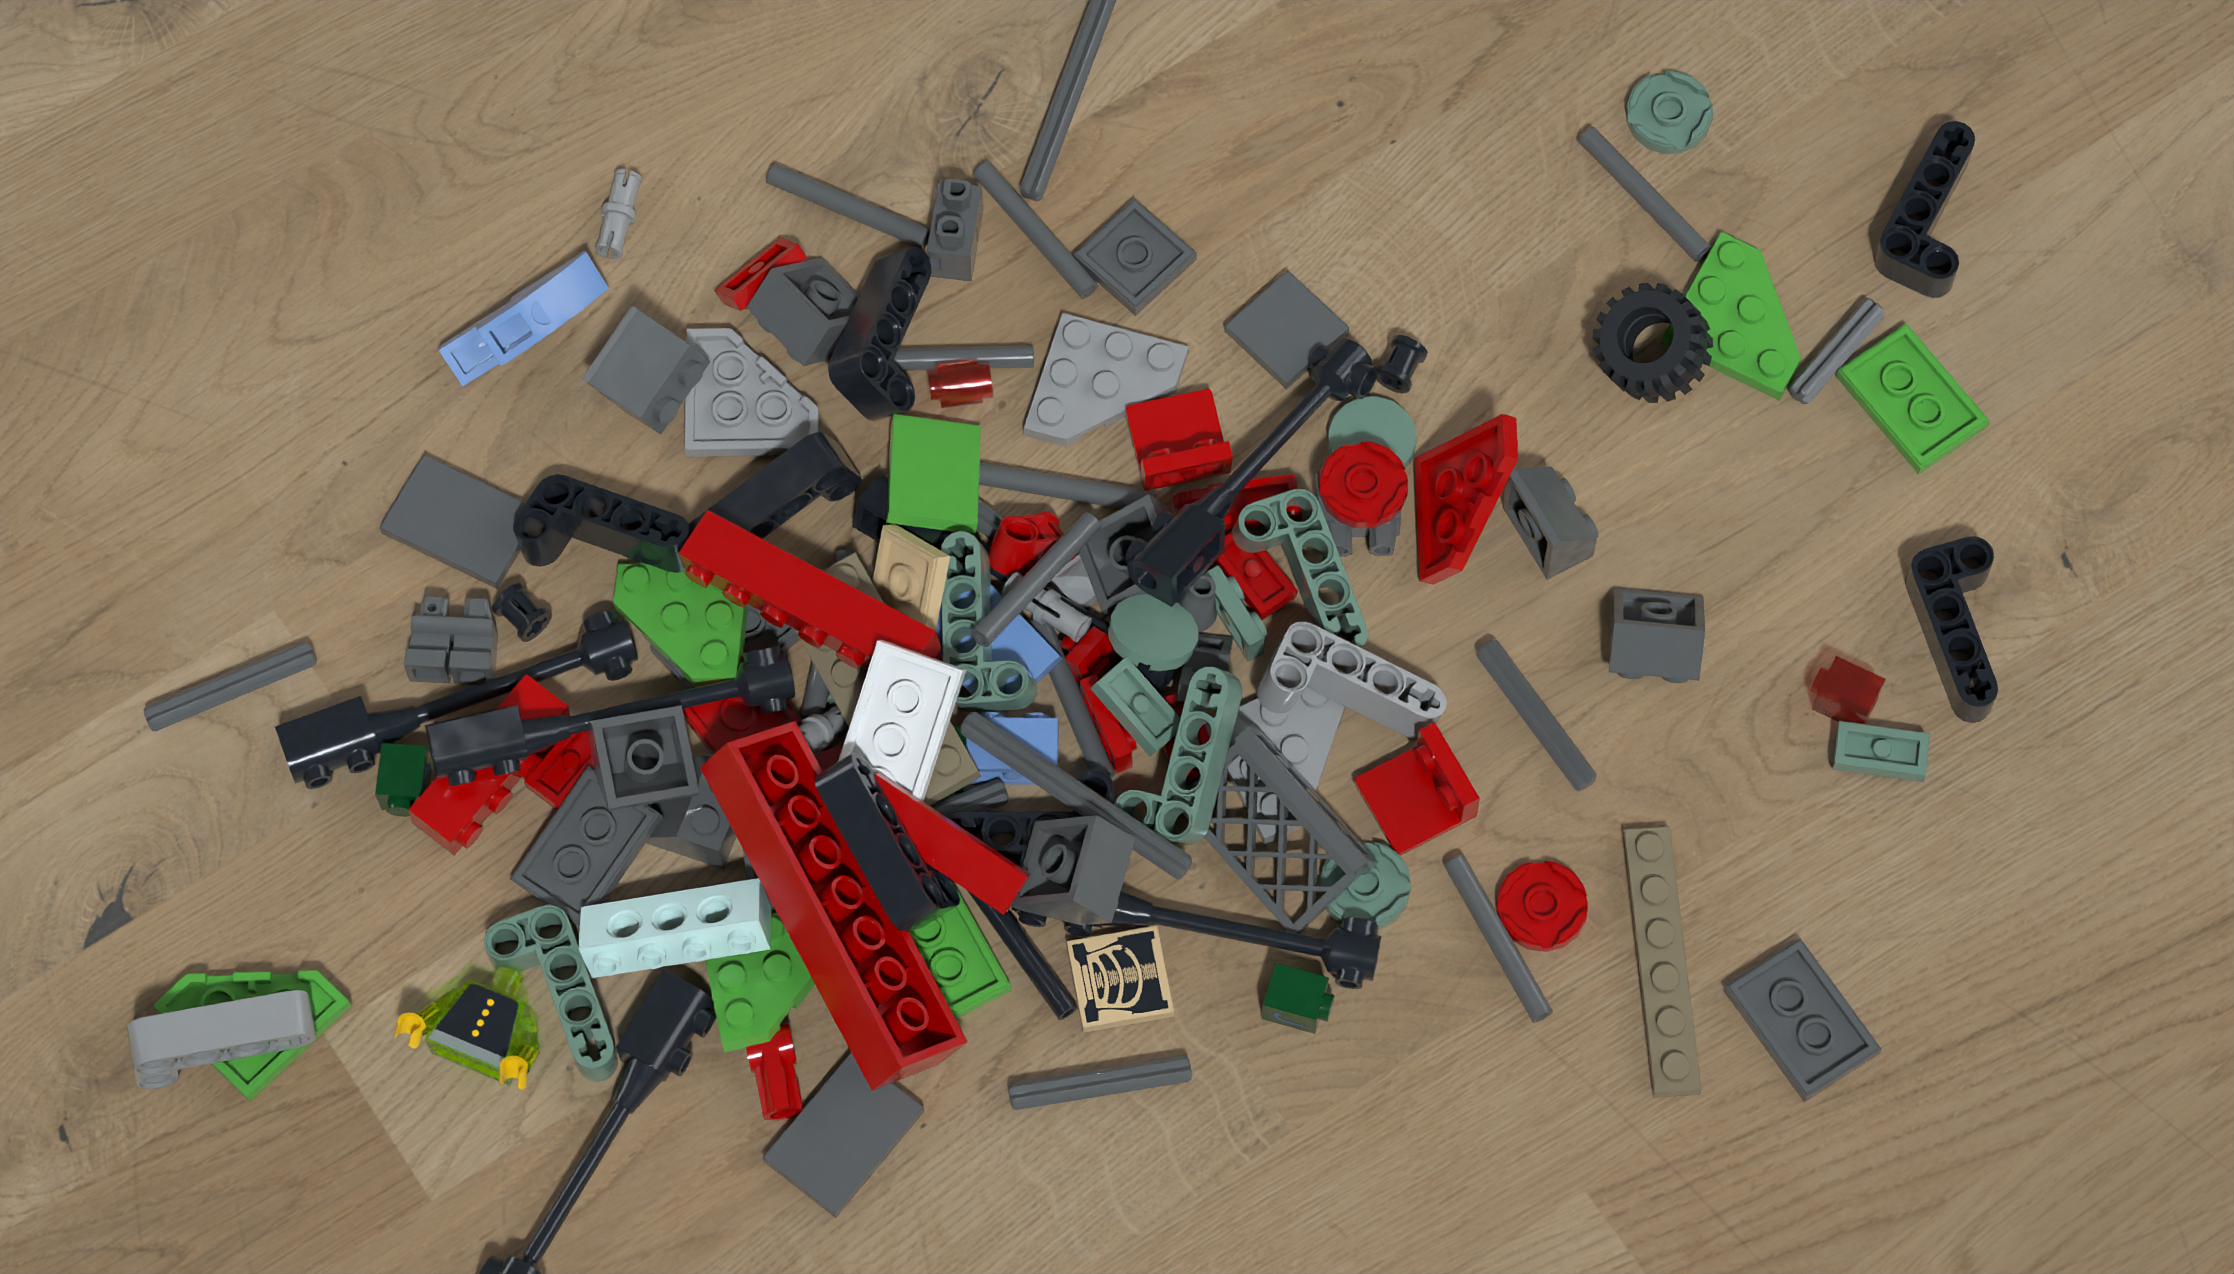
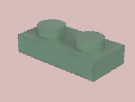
M1219 565L1203 573V575L1210 577L1215 582L1217 615L1231 637H1233L1247 662L1263 655L1264 637L1267 636L1266 628L1256 612L1249 614L1243 605L1244 595L1238 582L1233 576L1226 578Z
M1127 657L1090 688L1150 757L1177 734L1181 718Z
M1839 721L1833 770L1924 782L1927 770L1930 733Z

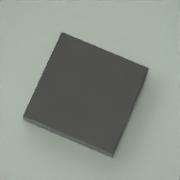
M1134 198L1077 250L1073 257L1096 282L1136 316L1197 260V253Z
M1287 271L1225 325V333L1287 389L1310 369L1309 362L1315 349L1320 345L1332 349L1349 334V327L1295 276Z

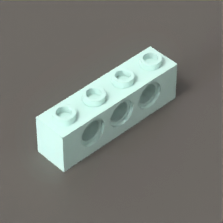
M759 878L581 907L578 949L591 978L770 950L771 905Z

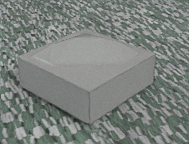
M1080 554L1068 562L1050 581V584L1060 595L1084 609L1097 601Z

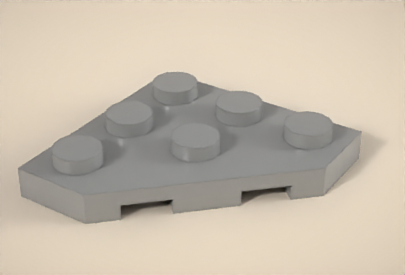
M1062 313L1024 425V435L1067 447L1081 440L1082 435L1102 425L1107 427L1125 418L1128 405L1151 401L1158 397L1159 399L1166 398L1176 393L1189 354V347Z
M731 328L687 329V343L707 358L710 363L703 372L701 380L692 388L685 399L684 450L686 457L781 455L806 436L819 432L818 407L809 398L803 397L787 383V379L762 356L759 357L745 345L743 339Z
M1307 687L1293 708L1286 713H1274L1267 710L1257 698L1239 707L1229 748L1236 743L1234 738L1246 727L1259 729L1316 792L1326 767L1334 738L1340 727L1345 706ZM1205 723L1210 738L1212 729L1209 723ZM1239 755L1227 767V775L1233 786L1249 787L1250 767ZM1258 777V787H1267ZM1237 792L1248 813L1249 792ZM1258 792L1256 819L1279 820L1280 800L1274 793ZM1288 810V820L1298 821ZM1256 825V830L1264 844L1279 838V825ZM1287 826V834L1303 826Z

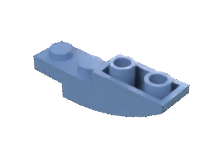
M583 251L512 296V301L440 345L438 350L463 387L496 365L500 364L502 366L548 336L595 301L609 287L586 251Z

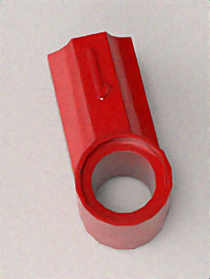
M788 1023L780 1025V1029L769 1042L746 1046L751 1073H755L764 1120L779 1121L793 1118L803 1110L799 1083L794 1069L797 1060Z

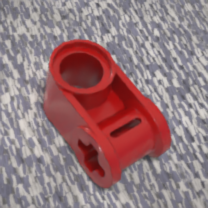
M1044 511L1031 515L1004 517L1000 522L988 552L990 566L999 573L1008 576L1015 572L1020 574L1027 573L1064 535L1059 528L1057 516L1051 511Z

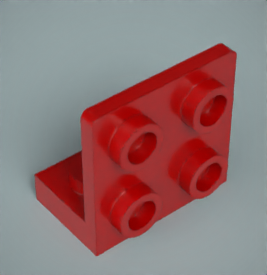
M1210 389L1132 404L1126 407V417L1144 490L1149 491L1231 473L1233 456L1229 441L1224 442L1213 394Z
M1435 722L1419 730L1416 747L1355 778V786L1391 848L1400 856L1477 817L1480 797Z

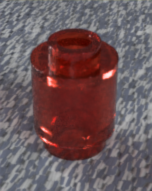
M978 360L937 364V373L928 374L931 401L940 400L941 408L982 404L983 399L993 398L989 363L978 364Z

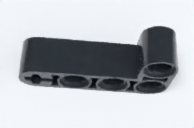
M1951 121L1943 124L1938 129L1881 235L1874 259L1875 267L1884 277L1931 298L1942 297L1952 289L1959 266V257L1955 250L1931 238L1930 235L1963 176L1971 157L1975 135L1972 129L1965 123ZM1953 147L1955 150L1951 159L1948 160L1944 157L1945 152ZM1926 180H1938L1942 183V186H1932ZM1907 214H1918L1921 217H1923L1924 220H1911L1907 216ZM1897 248L1906 255L1896 256L1891 254L1888 249ZM1938 267L1946 274L1936 275L1930 272L1928 268Z
M911 247L888 254L875 261L829 362L828 372L834 387L868 420L875 421L893 416V414L907 412L911 410L915 402L913 384L893 361L932 273L928 256L918 247Z
M816 432L797 442L707 510L763 539L820 496L828 501L835 502L852 494L860 486L862 479L840 445L825 433ZM706 511L699 515L697 518H695L691 523H689L691 533L694 531V529L696 528V526L698 525Z
M560 474L550 475L537 485L513 523V532L523 557L527 563L538 567L547 566L555 562L571 538L668 572H683L685 567L678 553L692 534L685 518L678 514Z
M1976 536L1961 538L1919 551L1913 557L1905 581L1908 595L1952 710L1958 718L1969 723L1980 722L1989 715L1998 693L1997 680L1963 593L1975 590L1985 583L1994 560V551L1991 545L1983 538ZM1964 558L1974 559L1981 567L1978 569L1968 568L1961 560ZM1929 570L1934 572L1939 579L1936 581L1925 580L1918 572ZM1934 611H1948L1954 619L1951 621L1940 620L1936 617ZM1961 650L1968 655L1969 660H1955L1951 657L1949 651ZM1970 687L1972 694L1967 695L1968 689Z
M853 752L815 777L814 782L820 797L884 911L896 928L903 932L921 929L960 904L958 891L951 879L938 870L929 871L872 769L861 755Z
M1090 769L1082 772L1076 778L1090 789L1102 791L1106 795L1105 799L1115 804V788L1109 774L1102 770ZM1074 810L1073 812H952L945 815V817L977 837L976 833H981L982 842L1018 866L1022 851H1027L1036 821L1083 817ZM1001 832L1009 833L1014 837L1011 843L1003 846L996 845L991 839L994 835Z

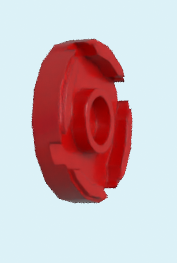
M1361 441L1360 444H1353L1351 446L1346 444L1338 447L1326 459L1320 472L1319 496L1326 511L1338 522L1353 528H1375L1388 523L1401 511L1408 495V476L1402 460L1388 447L1372 441Z
M1545 861L1544 863L1529 862L1521 864L1505 878L1498 892L1496 912L1513 942L1528 950L1548 952L1563 948L1578 937L1587 919V893L1581 880L1567 867L1551 861Z

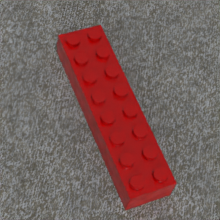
M796 721L726 743L700 769L869 1087L873 1091L939 1065L968 1041L909 931H900L887 916L820 797L814 780L823 771Z

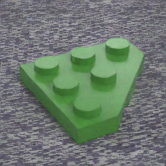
M1721 232L1685 296L1702 313L1701 315L1709 324L1710 330L1707 333L1713 338V348L1706 350L1712 356L1709 367L1780 401L1800 365L1801 356L1761 250ZM1669 324L1661 343L1670 348L1673 340L1672 324Z
M645 563L618 564L613 603L617 612L627 622L630 621L643 633L644 638L661 655L673 662L693 686L698 687L735 679L739 665L742 663L748 604L745 608L733 604L723 596L722 590L711 584L707 588L697 585L685 575V571L678 573L668 572Z
M777 913L771 914L770 950L705 960L724 1053L744 1049L746 1046L769 1042L780 1029L779 1024L792 1007L797 1009L815 986Z
M308 970L298 971V974H272L271 971L233 972V975L207 976L206 973L186 974L153 1007L158 1014L285 991H305L309 995L317 1040L351 1007V1004L320 972ZM311 1044L289 1050L212 1063L211 1065L243 1097L251 1102Z

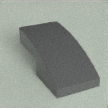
M1198 633V643L1193 655L1187 663L1183 664L1177 701L1185 702L1189 683L1192 676L1199 669L1215 667L1229 672L1233 637ZM1212 685L1210 693L1220 694L1222 686Z

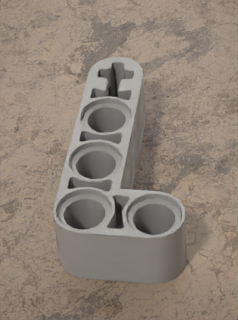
M1305 621L1296 622L1288 628L1276 647L1257 690L1258 699L1263 707L1274 713H1286L1293 708L1307 687L1412 739H1418L1419 730L1434 722L1437 723L1447 706L1445 694L1436 685Z
M300 990L285 991L138 1018L127 1025L136 1083L142 1089H157L174 1084L179 1079V1069L299 1048L316 1040L309 995L307 992Z

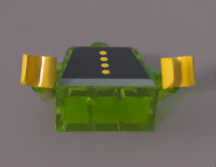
M502 966L498 968L489 987L473 980H467L461 988L451 989L417 1013H403L397 1019L393 1034L395 1038H398L402 1033L411 1034L408 1046L414 1049L420 1045L422 1035H426L424 1040L430 1053L499 1081L500 1085L506 1084L510 1086L513 1078H517L518 1089L521 1090L526 1088L527 1074L540 1055L537 1023L531 1018L527 1004L515 998L524 978L519 973Z

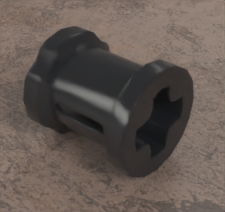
M1395 335L1391 341V351L1384 365L1377 367L1378 374L1376 380L1383 387L1393 392L1404 394L1410 391L1412 387L1410 379L1418 364L1425 361L1428 351L1420 342L1408 336Z
M520 582L506 588L497 597L492 606V611L498 617L504 616L518 630L517 636L523 642H528L537 637L547 627L552 618V614L546 608H539L526 595V588Z

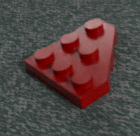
M1501 414L1415 457L1419 581L1434 585L1463 571L1518 461L1517 422L1515 417Z

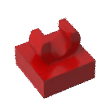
M1094 626L1079 642L1073 641L1066 635L1059 643L1062 648L1069 651L1064 659L1079 685L1080 680L1097 674L1100 680L1118 660L1107 634Z

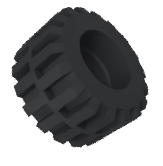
M1640 283L1639 291L1634 292L1630 287L1621 290L1624 297L1619 301L1612 297L1606 303L1611 309L1607 314L1600 311L1596 320L1602 327L1601 329H1593L1592 339L1599 344L1593 347L1595 357L1601 362L1599 364L1600 368L1623 392H1627L1637 400L1643 397L1648 403H1658L1659 396L1669 402L1676 399L1675 392L1678 390L1686 395L1693 390L1689 383L1694 378L1700 382L1705 376L1700 370L1702 365L1710 366L1712 356L1706 350L1713 348V338L1707 333L1710 330L1707 320L1681 292L1676 289L1672 291L1667 285L1657 283L1654 289L1649 283ZM1653 324H1672L1673 340L1668 351L1661 358L1650 363L1634 362L1633 346L1638 335L1645 328Z

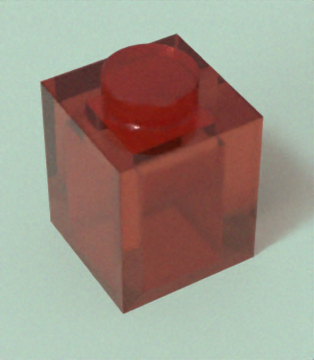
M1836 656L1829 670L1824 667L1820 668L1810 691L1817 694L1812 710L1837 722L1843 721L1866 725L1881 695L1886 679Z

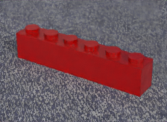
M709 510L706 511L678 553L686 570L685 575L697 585L707 588L711 584L723 591V596L733 604L745 608L748 604L760 610V615L772 625L783 628L785 624L799 631V637L806 643L816 648H821L822 645L836 651V656L841 661L853 668L858 669L860 665L869 668L878 640H884L934 659L941 650L935 630Z

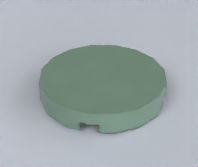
M1664 71V74L1654 77L1652 74L1643 78L1632 89L1626 108L1627 125L1634 138L1647 149L1662 154L1683 153L1696 147L1707 136L1713 119V106L1711 105L1706 88L1695 78L1677 71Z
M1379 396L1355 399L1345 404L1333 417L1328 431L1329 453L1331 455L1338 447L1346 444L1351 446L1353 444H1360L1361 441H1372L1391 449L1402 460L1406 468L1411 463L1416 449L1415 425L1408 412L1392 400Z
M1149 594L1130 596L1117 604L1110 617L1108 639L1114 650L1122 658L1127 657L1134 665L1138 666L1139 662L1150 665L1149 670L1166 671L1177 669L1190 660L1198 643V626L1192 614L1176 602L1173 607H1170Z
M1374 842V844L1362 843L1379 863L1366 875L1362 874L1326 910L1330 917L1341 925L1344 918L1356 917L1376 923L1379 926L1378 930H1381L1395 922L1407 907L1411 892L1409 869L1400 855L1385 844ZM1328 859L1325 862L1319 886L1332 887L1346 874L1334 860ZM1320 892L1321 897H1322L1326 892Z

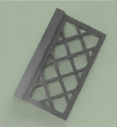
M1246 727L1234 738L1236 743L1228 749L1218 789L1217 818H1211L1210 823H1217L1216 833L1209 826L1204 838L1288 932L1300 934L1362 874L1366 875L1379 862L1259 729ZM1239 755L1250 767L1249 787L1227 786V767ZM1200 777L1189 787L1190 790L1198 785ZM1258 777L1267 787H1258ZM1226 791L1249 792L1248 819L1225 818ZM1258 792L1274 793L1280 800L1279 820L1256 819ZM1288 810L1298 821L1288 820ZM1185 811L1182 812L1189 820L1188 814ZM1225 823L1248 824L1247 851H1231L1224 843ZM1256 825H1279L1278 852H1255ZM1287 826H1303L1310 833L1309 853H1286ZM1318 843L1328 854H1318ZM1237 856L1247 857L1246 866L1238 859ZM1255 857L1278 858L1277 885L1261 884L1254 877ZM1286 858L1309 859L1308 886L1285 885ZM1317 859L1334 860L1346 874L1332 887L1316 886ZM1267 890H1277L1276 900ZM1285 890L1308 891L1307 911L1296 922L1284 910ZM1316 891H1317V892H1326V893L1316 902Z

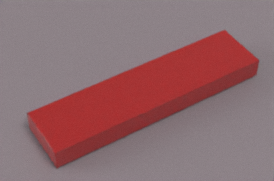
M875 773L878 782L922 860L1003 915L1007 913L1031 874L882 773Z

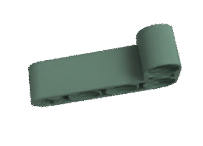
M1293 489L1244 507L1232 530L1233 540L1236 545L1243 551L1254 553L1282 544L1312 624L1334 635H1337L1341 630L1343 636H1352V644L1362 648L1368 636L1367 626L1321 506L1315 495L1308 490ZM1294 505L1301 507L1307 514V520L1304 522L1293 521L1287 515L1286 508ZM1251 519L1258 520L1265 527L1266 534L1263 536L1251 535L1246 530L1244 522ZM1305 547L1318 549L1322 554L1323 562L1317 564L1308 562L1302 554V549ZM1321 588L1332 589L1336 592L1339 603L1336 605L1325 604L1319 598L1318 590ZM1343 613L1344 616L1339 622L1337 617Z
M963 531L952 533L944 540L941 546V551L950 556L942 597L943 662L966 670L962 684L969 679L978 680L976 692L967 698L960 697L959 693L955 704L966 712H990L1026 708L1037 696L1038 687L1034 677L1023 665L1009 660L993 661L992 643L988 647H983L976 642L974 649L970 652L959 653L960 641L965 636L972 635L971 631L991 611L990 559L987 550L975 536ZM969 548L973 554L966 556L964 567L957 558L963 557L965 549ZM966 571H967L972 577L966 576ZM967 591H975L976 596L973 604L966 609H958L957 602L960 595ZM1016 675L1022 676L1023 682L1020 690L1011 695L1004 694V684L1006 681Z
M1204 667L1192 676L1161 796L1139 790H1129L1123 792L1114 804L1134 818L1133 814L1136 805L1144 801L1147 806V815L1141 823L1168 841L1193 845L1200 842L1208 831L1242 698V686L1240 680L1235 675L1215 667ZM1212 685L1222 686L1220 694L1210 693ZM1205 707L1217 710L1216 716L1204 712ZM1209 723L1212 735L1206 744L1201 745L1198 741V731L1203 724ZM1197 767L1201 774L1200 781L1194 789L1190 790L1186 783L1187 775L1192 768ZM1185 811L1189 817V825L1183 833L1179 834L1175 828V821L1178 815Z
M546 905L507 918L490 926L485 933L484 946L493 967L500 973L514 974L541 965L579 1072L584 1078L593 1082L605 1081L612 1077L618 1066L617 1052L565 912L557 906ZM548 925L562 927L561 932L555 938L545 939L540 937L541 931ZM511 940L518 943L516 950L510 954L501 955L496 952L498 946L504 941ZM569 965L577 968L574 976L568 980H559L554 977L556 971L563 966ZM584 1006L592 1010L590 1016L583 1021L577 1022L569 1019L570 1013L577 1007ZM593 1037L601 1059L592 1062L585 1040Z

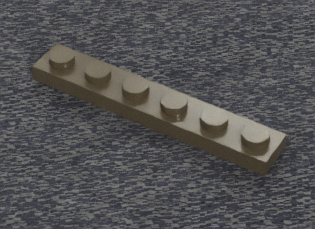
M1670 826L1624 830L1623 839L1653 1097L1700 1095L1702 1088Z

